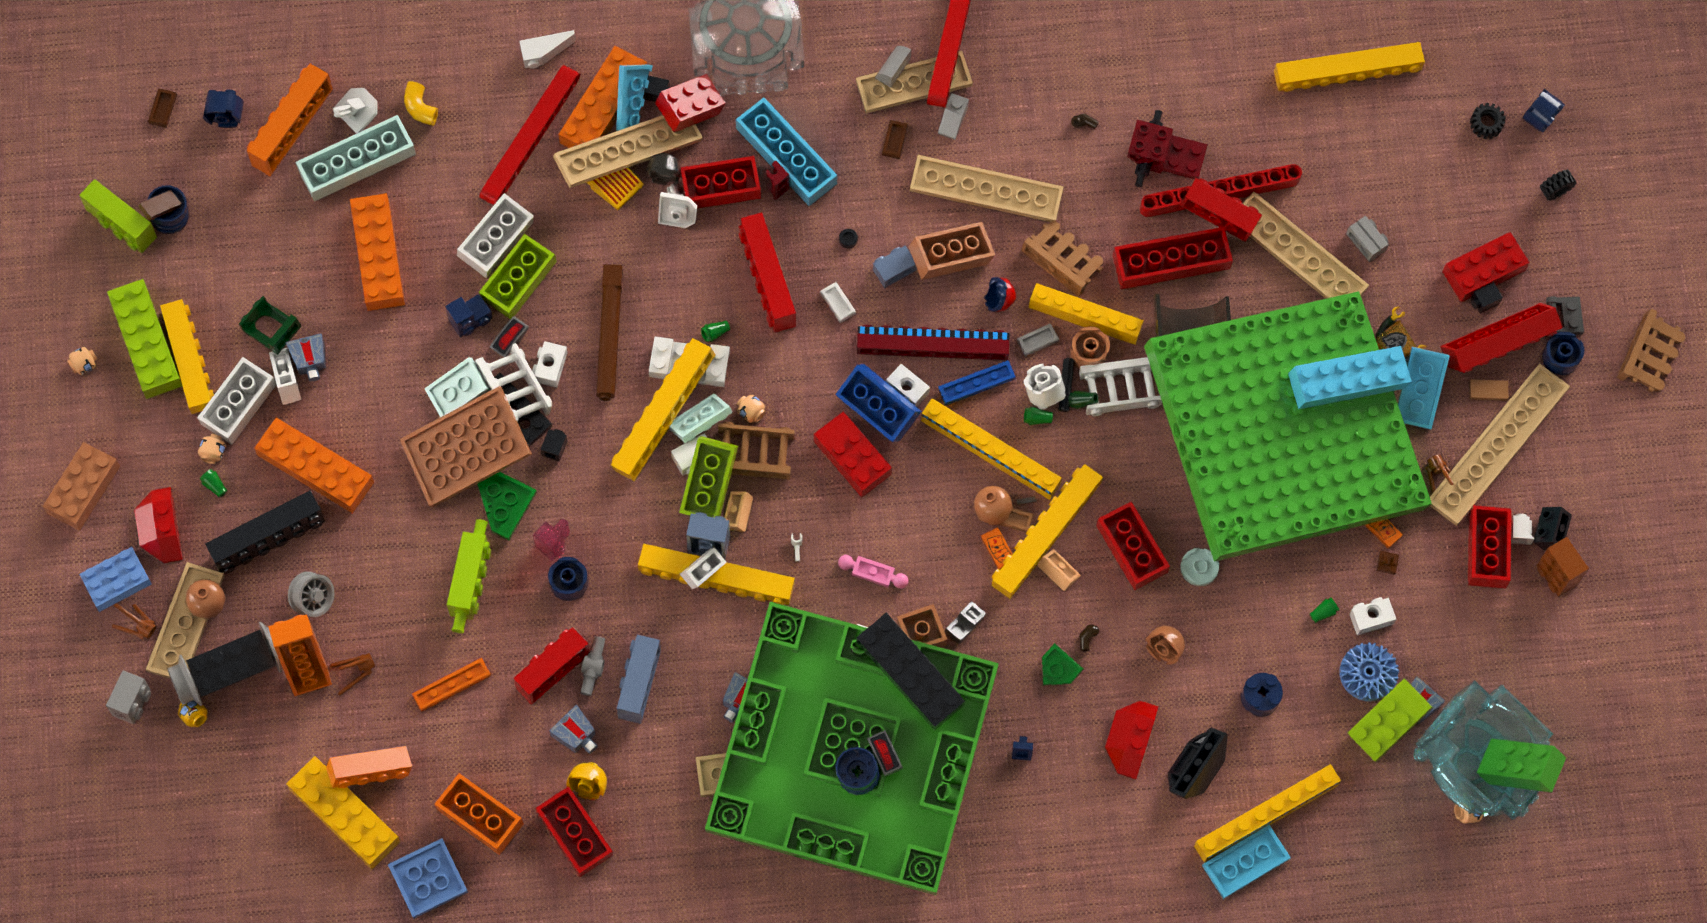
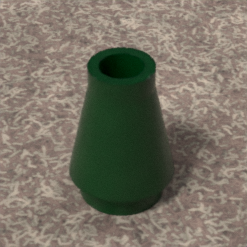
M1074 391L1069 395V404L1075 409H1081L1087 405L1098 403V394L1096 392Z

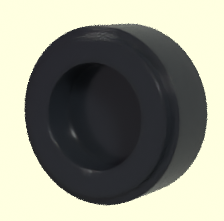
M844 229L839 235V243L844 248H853L858 242V235L852 229Z

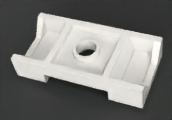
M654 337L649 377L664 379L667 374H670L675 361L681 357L687 343L674 342L670 338ZM711 344V348L716 356L698 384L724 387L730 347Z

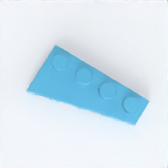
M619 65L616 131L639 124V111L644 105V90L648 88L649 81L647 78L649 71H652L653 65Z

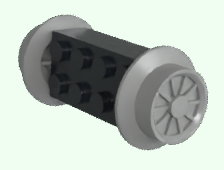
M260 621L258 622L260 630L186 660V663L182 655H179L178 664L167 668L182 705L194 700L202 706L200 697L207 696L275 666L279 673H281L282 665L275 651L269 628Z

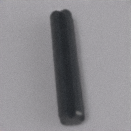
M1065 358L1063 360L1062 379L1066 396L1062 401H1059L1058 409L1061 412L1070 410L1069 395L1072 392L1075 363L1072 358Z

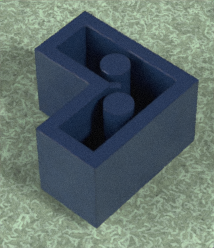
M480 294L466 302L460 297L445 306L448 320L460 338L464 335H470L479 326L487 325L492 319V313Z

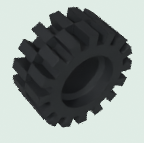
M1486 103L1485 106L1480 104L1479 107L1475 108L1470 119L1471 129L1474 128L1473 133L1478 132V137L1484 135L1483 139H1487L1488 136L1489 139H1492L1494 136L1497 137L1505 125L1506 116H1503L1504 111L1500 112L1501 108L1499 106L1495 108L1493 103L1491 106H1489V103ZM1483 116H1490L1494 119L1495 124L1493 126H1486L1481 122V118Z
M1567 169L1553 174L1552 177H1548L1546 181L1542 182L1543 184L1540 185V189L1546 199L1550 201L1561 197L1563 194L1565 195L1577 183L1571 172Z

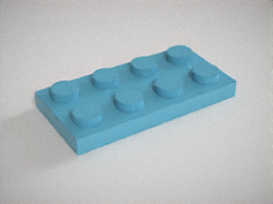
M1411 347L1407 367L1412 382L1406 388L1401 389L1398 400L1404 424L1432 429L1450 355Z
M1267 825L1205 862L1202 867L1222 898L1225 899L1290 860L1291 857L1271 826Z

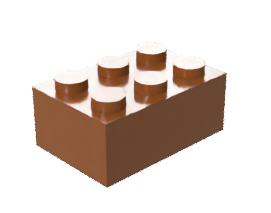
M1568 537L1547 548L1536 565L1538 573L1545 577L1549 589L1556 593L1558 597L1576 587L1589 570V567Z

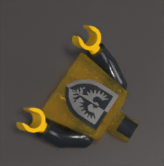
M1394 307L1392 315H1389L1378 328L1375 334L1379 350L1401 346L1407 364L1411 347L1423 349L1427 346L1421 344L1417 347L1401 321L1396 320L1397 318L1404 317L1405 312L1398 316L1396 311L1400 307Z

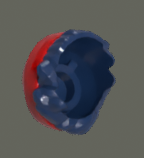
M998 277L991 278L988 292L984 296V299L987 301L985 305L989 311L993 312L1007 310L1014 304L1017 298L1015 288L1006 278Z

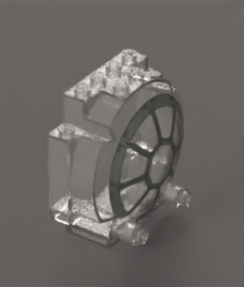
M705 0L696 3L694 8H688L694 76L712 75L713 84L721 96L732 93L743 95L747 92L783 91L788 89L787 69L798 70L804 68L802 23L798 0Z

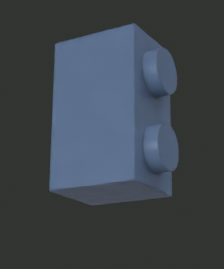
M906 245L902 248L897 247L893 249L889 255L881 256L873 263V271L884 288L917 270L913 257Z

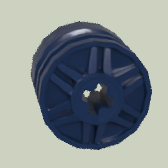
M171 185L155 188L148 196V199H151L171 190L182 203L180 208L150 221L153 228L164 234H174L181 231L189 219L187 200L184 193Z
M854 747L842 752L838 757L835 766L836 775L844 790L850 794L864 795L875 788L880 774L877 761L872 753L867 749ZM860 769L863 774L856 777L855 773Z

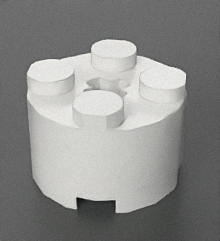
M1039 364L1027 371L1024 385L1030 402L1038 406L1039 409H1046L1048 406L1054 405L1065 398L1063 379L1060 370L1055 365L1051 367Z

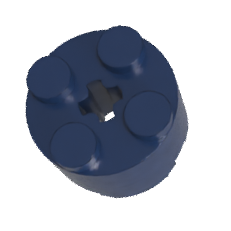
M1545 88L1522 117L1523 120L1542 133L1551 125L1555 116L1565 106L1560 99Z
M227 89L225 92L209 90L206 96L203 119L211 125L213 122L218 123V127L221 128L237 127L238 123L240 124L244 101L236 95L234 90Z
M1556 333L1549 339L1542 353L1545 368L1558 375L1573 373L1584 356V345L1573 333Z
M573 557L560 558L549 569V584L555 597L565 601H572L583 597L588 587V575L585 566L578 559Z
M1257 673L1247 679L1241 693L1243 707L1258 717L1272 714L1279 706L1283 696L1281 683L1273 674Z

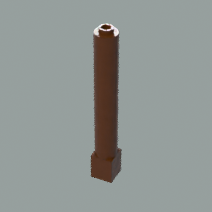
M603 264L596 396L602 401H610L611 398L615 397L623 282L622 265Z

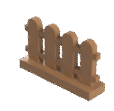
M1045 222L1042 226L1043 230L1037 236L1033 234L1031 238L1028 237L1024 241L1021 251L1079 297L1083 293L1085 286L1091 282L1089 278L1096 271L1100 273L1103 270L1101 267L1103 258L1097 255L1091 259L1087 256L1089 251L1087 245L1080 244L1076 247L1072 244L1074 241L1072 233H1065L1062 236L1058 233L1060 229L1058 222H1050L1049 224ZM1054 237L1058 241L1050 248L1047 243ZM1068 248L1072 253L1064 259L1060 255ZM1083 260L1087 264L1079 271L1075 266Z
M1653 309L1644 313L1617 375V378L1622 381L1628 377L1631 378L1632 383L1638 381L1649 387V392L1654 390L1661 391L1665 387L1664 381L1659 379L1660 374L1668 375L1671 372L1672 368L1670 364L1666 363L1667 358L1672 360L1678 356V350L1673 347L1674 342L1679 344L1685 340V334L1679 331L1681 327L1677 325L1672 327L1662 322L1664 318L1660 316L1655 318L1658 312ZM1657 333L1669 339L1668 343L1656 338ZM1650 349L1661 354V360L1649 354ZM1643 365L1654 370L1655 374L1652 375L1642 370Z

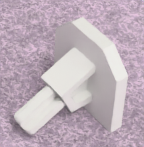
M351 88L333 108L334 116L342 118L357 134L362 132L377 115V100L365 88Z
M674 184L667 187V193L661 192L658 224L687 228L695 224L697 205L689 197L680 194L677 186H674Z

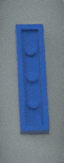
M1009 360L938 386V391L946 406L1015 380L1016 376Z

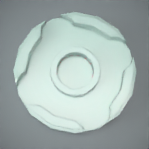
M1194 548L1183 556L1180 565L1181 574L1192 585L1206 586L1217 577L1219 561L1214 562L1210 550Z

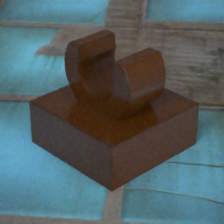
M1380 551L1376 571L1395 575L1399 554Z

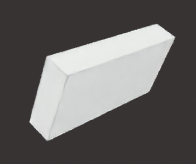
M837 282L820 291L821 296L840 323L856 314L855 309Z

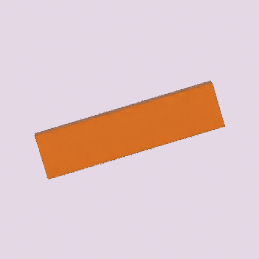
M480 658L412 693V696L420 711L423 712L490 677L491 674L483 659Z

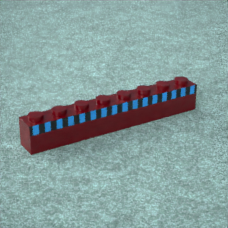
M862 325L858 326L857 354L1007 361L1009 357L1010 333H1005L1003 330L986 332L983 329L967 331L966 329L948 330L947 328H938L933 330L928 327L911 329L908 326L892 328L888 325L881 327Z

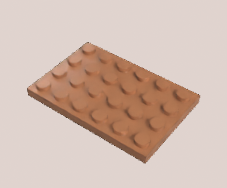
M500 386L400 439L429 507L432 508L532 455L504 391Z

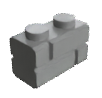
M1366 216L1351 225L1346 232V235L1369 262L1384 253L1389 246L1388 238L1383 233L1380 234L1375 222L1372 219L1369 220Z

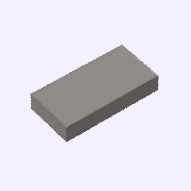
M1051 323L1017 338V343L1025 357L1059 342V338Z

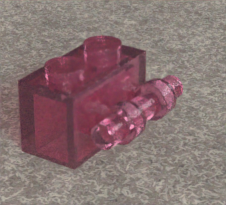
M560 519L552 527L545 521L533 534L535 547L551 561L555 558H560L565 552L564 538H567L570 534L568 522L565 519Z

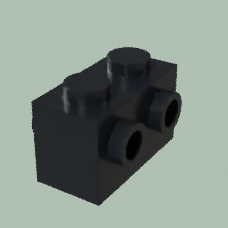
M1542 507L1533 542L1543 550H1547L1550 546L1564 539L1567 536L1572 514L1563 507Z

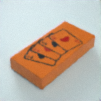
M1388 519L1365 525L1388 549L1403 536Z
M997 527L981 535L980 538L995 565L1000 570L1004 566L1003 561L1009 554H1013Z

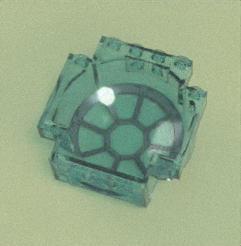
M1474 680L1453 696L1416 743L1418 747L1414 750V758L1419 762L1430 760L1433 765L1431 773L1443 793L1462 809L1477 815L1483 814L1484 816L1506 814L1510 819L1514 820L1518 816L1522 818L1529 811L1528 806L1529 804L1532 805L1539 798L1537 795L1539 791L1490 785L1477 774V770L1491 739L1549 745V739L1553 733L1502 684L1489 694Z

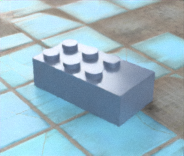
M637 635L636 640H632L630 645L631 658H627L625 663L626 676H622L619 688H621V694L617 705L618 719L641 724L660 657L661 645L658 639Z

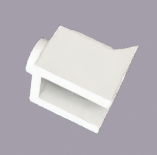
M1526 514L1513 515L1511 518V543L1531 545L1534 541L1531 535L1532 520Z

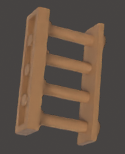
M732 422L718 423V433L723 434L722 442L730 444L731 434L742 435L740 460L734 461L731 474L790 480L791 466L786 465L788 440H794L795 430H791L788 427L775 429L734 425ZM750 436L761 437L759 462L749 463L747 461ZM769 438L780 439L779 458L776 465L767 463Z

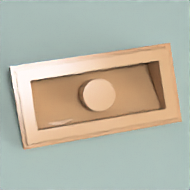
M730 491L724 516L726 520H729L730 530L746 531L753 496L748 492Z
M1054 549L1044 555L1038 563V567L1063 591L1067 590L1081 576Z

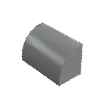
M896 46L877 73L875 79L892 87L911 60V49L904 46Z

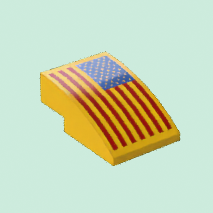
M629 168L586 182L595 193L617 210L643 186L641 180Z

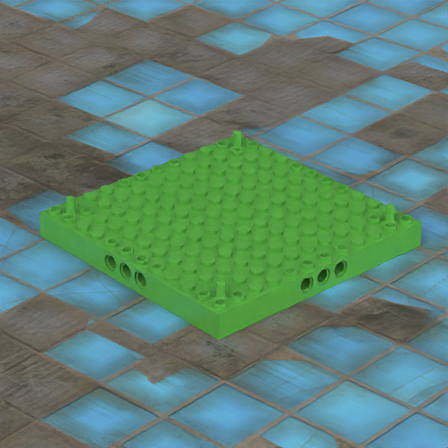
M1359 291L1150 338L1144 345L1214 562L1423 511L1432 504L1393 391L1298 409L1288 373L1295 366L1379 350Z
M770 602L705 831L937 895L999 663L912 640L965 700V705L934 731L856 642V638L867 629L866 627ZM885 730L903 769L885 777L877 762L880 777L875 788L864 795L848 793L842 788L836 775L835 766L838 757L849 748L860 747L867 749L876 759L867 738ZM860 769L855 773L856 777L863 774Z

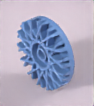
M1370 642L1365 645L1361 643L1353 649L1351 648L1345 654L1340 664L1339 675L1343 687L1350 695L1359 700L1371 702L1383 699L1394 689L1399 678V669L1395 662L1396 658L1392 657V653L1389 654L1387 652V648L1383 649L1382 645L1380 647L1376 646V643H1373V645ZM1366 671L1371 672L1372 675H1368Z

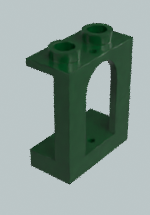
M264 296L253 304L252 309L242 317L239 323L245 334L277 355L286 346V342H289L302 327L295 316L292 314L290 316L286 315L269 304ZM269 316L282 324L272 338L256 329V322L260 317Z

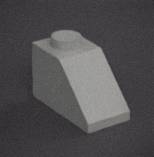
M951 94L938 134L956 139L968 110L969 99Z

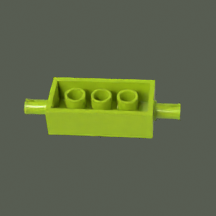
M481 519L475 521L473 533L464 531L462 533L447 601L449 614L455 617L452 631L455 633H464L466 619L473 620L474 614L477 615L479 610V603L477 601L478 596H481L483 592V585L481 583L482 578H485L487 573L486 559L489 560L491 555L490 542H487L485 535L488 522Z

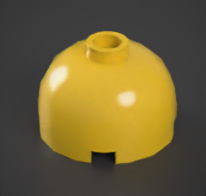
M581 763L571 770L566 786H569L572 792L573 790L578 792V796L581 798L596 800L605 793L607 777L605 772L596 763Z

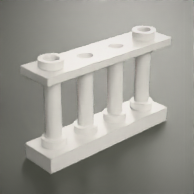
M516 343L512 345L511 355L492 363H486L483 357L475 361L490 389L489 391L522 377L525 378L529 386L508 395L505 394L509 405L511 401L530 393L534 394L538 402L516 411L512 410L517 422L520 417L541 408L545 415L550 413L552 401L544 393L525 360L523 350L519 349ZM515 361L519 371L500 379L494 378L492 370Z
M1148 357L1080 366V380L1085 379L1088 382L1089 392L1097 393L1095 379L1097 377H1104L1107 381L1110 402L1099 404L1098 400L1097 404L1087 405L1086 415L1100 416L1106 412L1144 407L1154 409L1162 404L1160 396H1155L1151 375L1152 370ZM1135 372L1144 374L1148 397L1136 398L1132 376ZM1123 374L1125 376L1129 400L1118 401L1114 382L1115 375Z

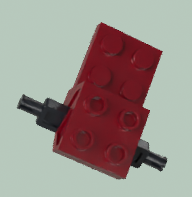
M1155 110L1152 121L1145 122L1137 119L1127 157L1137 164L1135 174L1137 175L1135 186L1142 187L1144 178L1149 176L1150 171L1160 174L1162 171L1191 179H1199L1208 144L1172 135L1173 129L1164 127L1163 123L1160 122L1163 114L1161 110Z

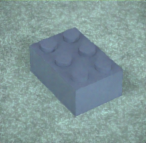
M701 512L691 513L686 534L688 553L702 556L707 550L715 547L724 560H726L730 541L729 520L722 516L708 517Z

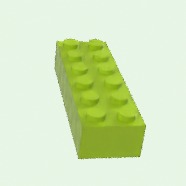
M144 279L107 291L146 399L182 387V382Z

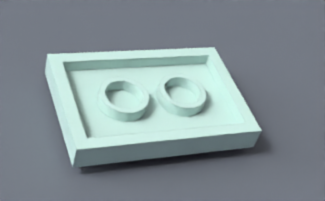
M468 357L424 388L440 417L490 390L471 357Z
M713 393L676 417L669 429L686 443L695 439L703 431L709 430L715 423L727 418L732 413V410L728 404Z

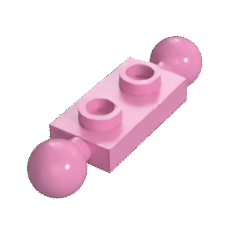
M843 555L838 560V565L842 570L853 569L852 576L887 588L890 582H893L894 586L899 589H903L908 585V577L903 573L894 575L895 568L860 556H858L856 562L849 555Z

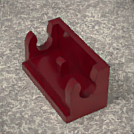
M774 161L772 163L774 174L766 170L768 178L772 181V187L768 183L766 187L776 201L789 190V174L777 161Z

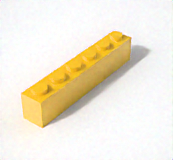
M1038 283L1035 285L1029 302L1030 309L1082 327H1096L1108 336L1136 345L1144 321Z
M181 299L160 305L188 407L191 414L203 411L214 396L213 390H209L207 385L211 383L209 375L203 371V367L206 364L203 355L199 356L198 350L201 349L198 338L194 339L193 336L196 329L193 321L190 322L188 316H191L189 305H184Z

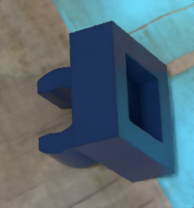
M1019 736V742L1013 741L1012 759L1031 761L1033 743H1027L1026 736Z

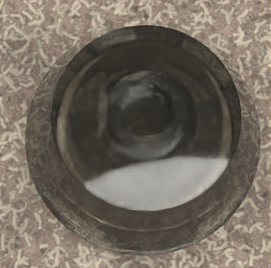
M661 153L653 155L645 168V178H652L653 183L667 185V182H673L674 185L679 183V178L681 177L680 163L676 157L670 154Z

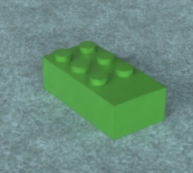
M1491 739L1477 774L1490 785L1552 792L1566 757L1555 746Z

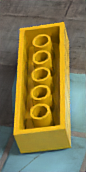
M316 756L286 783L289 790L371 870L400 843L399 837L348 787L332 788L326 766Z

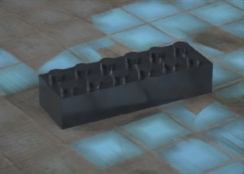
M311 490L205 543L218 571L228 574L234 571L235 567L241 564L246 565L259 555L264 556L268 554L274 547L284 546L288 540L299 538L310 529L319 528L325 522V519Z
M887 612L856 638L859 646L934 731L965 705V700Z

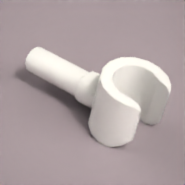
M801 533L799 540H794L793 534L791 535V544L795 549V562L800 561Z

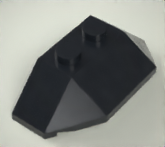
M1211 727L1207 732L1199 734L1188 741L1168 772L1169 791L1172 794L1188 799L1203 794L1225 762L1227 733Z

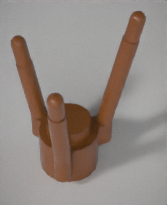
M1441 455L1432 456L1427 460L1429 466L1426 467L1432 494L1435 491L1432 472L1435 474L1443 473L1449 484H1454L1449 476L1451 470L1446 462L1443 461Z
M117 603L114 604V607L119 609V611L138 623L136 626L138 632L112 624V628L135 635L142 640L144 637L149 639L157 628L154 625L155 622L149 619L135 604L132 607L143 618L141 620Z
M370 653L330 664L331 667L340 666V670L357 665L360 672L364 671L339 691L338 695H342L365 676L372 673L371 669L375 667Z

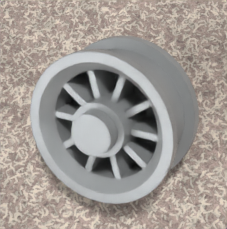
M309 571L298 574L292 580L288 589V602L291 608L297 613L307 614L310 617H319L325 614L334 600V586L331 580L324 575Z

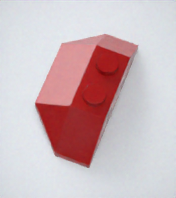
M172 488L152 490L134 509L139 545L163 564L183 560Z
M1137 701L1116 710L1105 749L1117 774L1136 780L1159 706Z

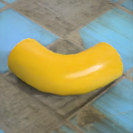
M409 81L404 95V104L407 112L415 120L434 126L438 116V108L425 105L422 100L425 87L420 83Z

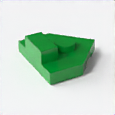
M1055 643L1042 656L1043 685L1072 684L1084 670Z

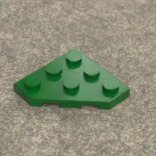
M498 472L477 485L492 533L509 541L535 497L537 490L502 472Z

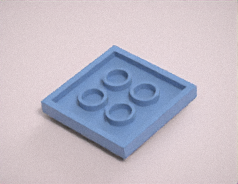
M132 547L79 574L99 612L152 585Z
M442 838L388 864L413 919L468 893Z

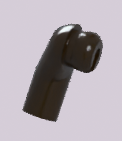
M1080 114L1071 119V124L1076 128L1087 125L1095 130L1099 121L1087 114Z
M1093 624L1087 625L1080 633V651H1090L1089 639L1099 634L1098 626Z

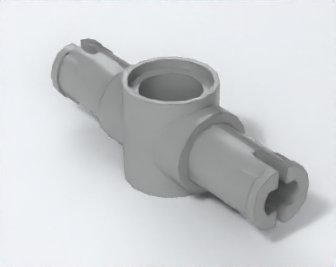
M595 636L590 653L584 657L581 669L584 678L580 692L583 695H592L595 680L598 679V676L601 677L605 662L602 656L605 638Z

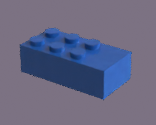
M865 364L857 365L835 394L892 442L900 441L922 412Z

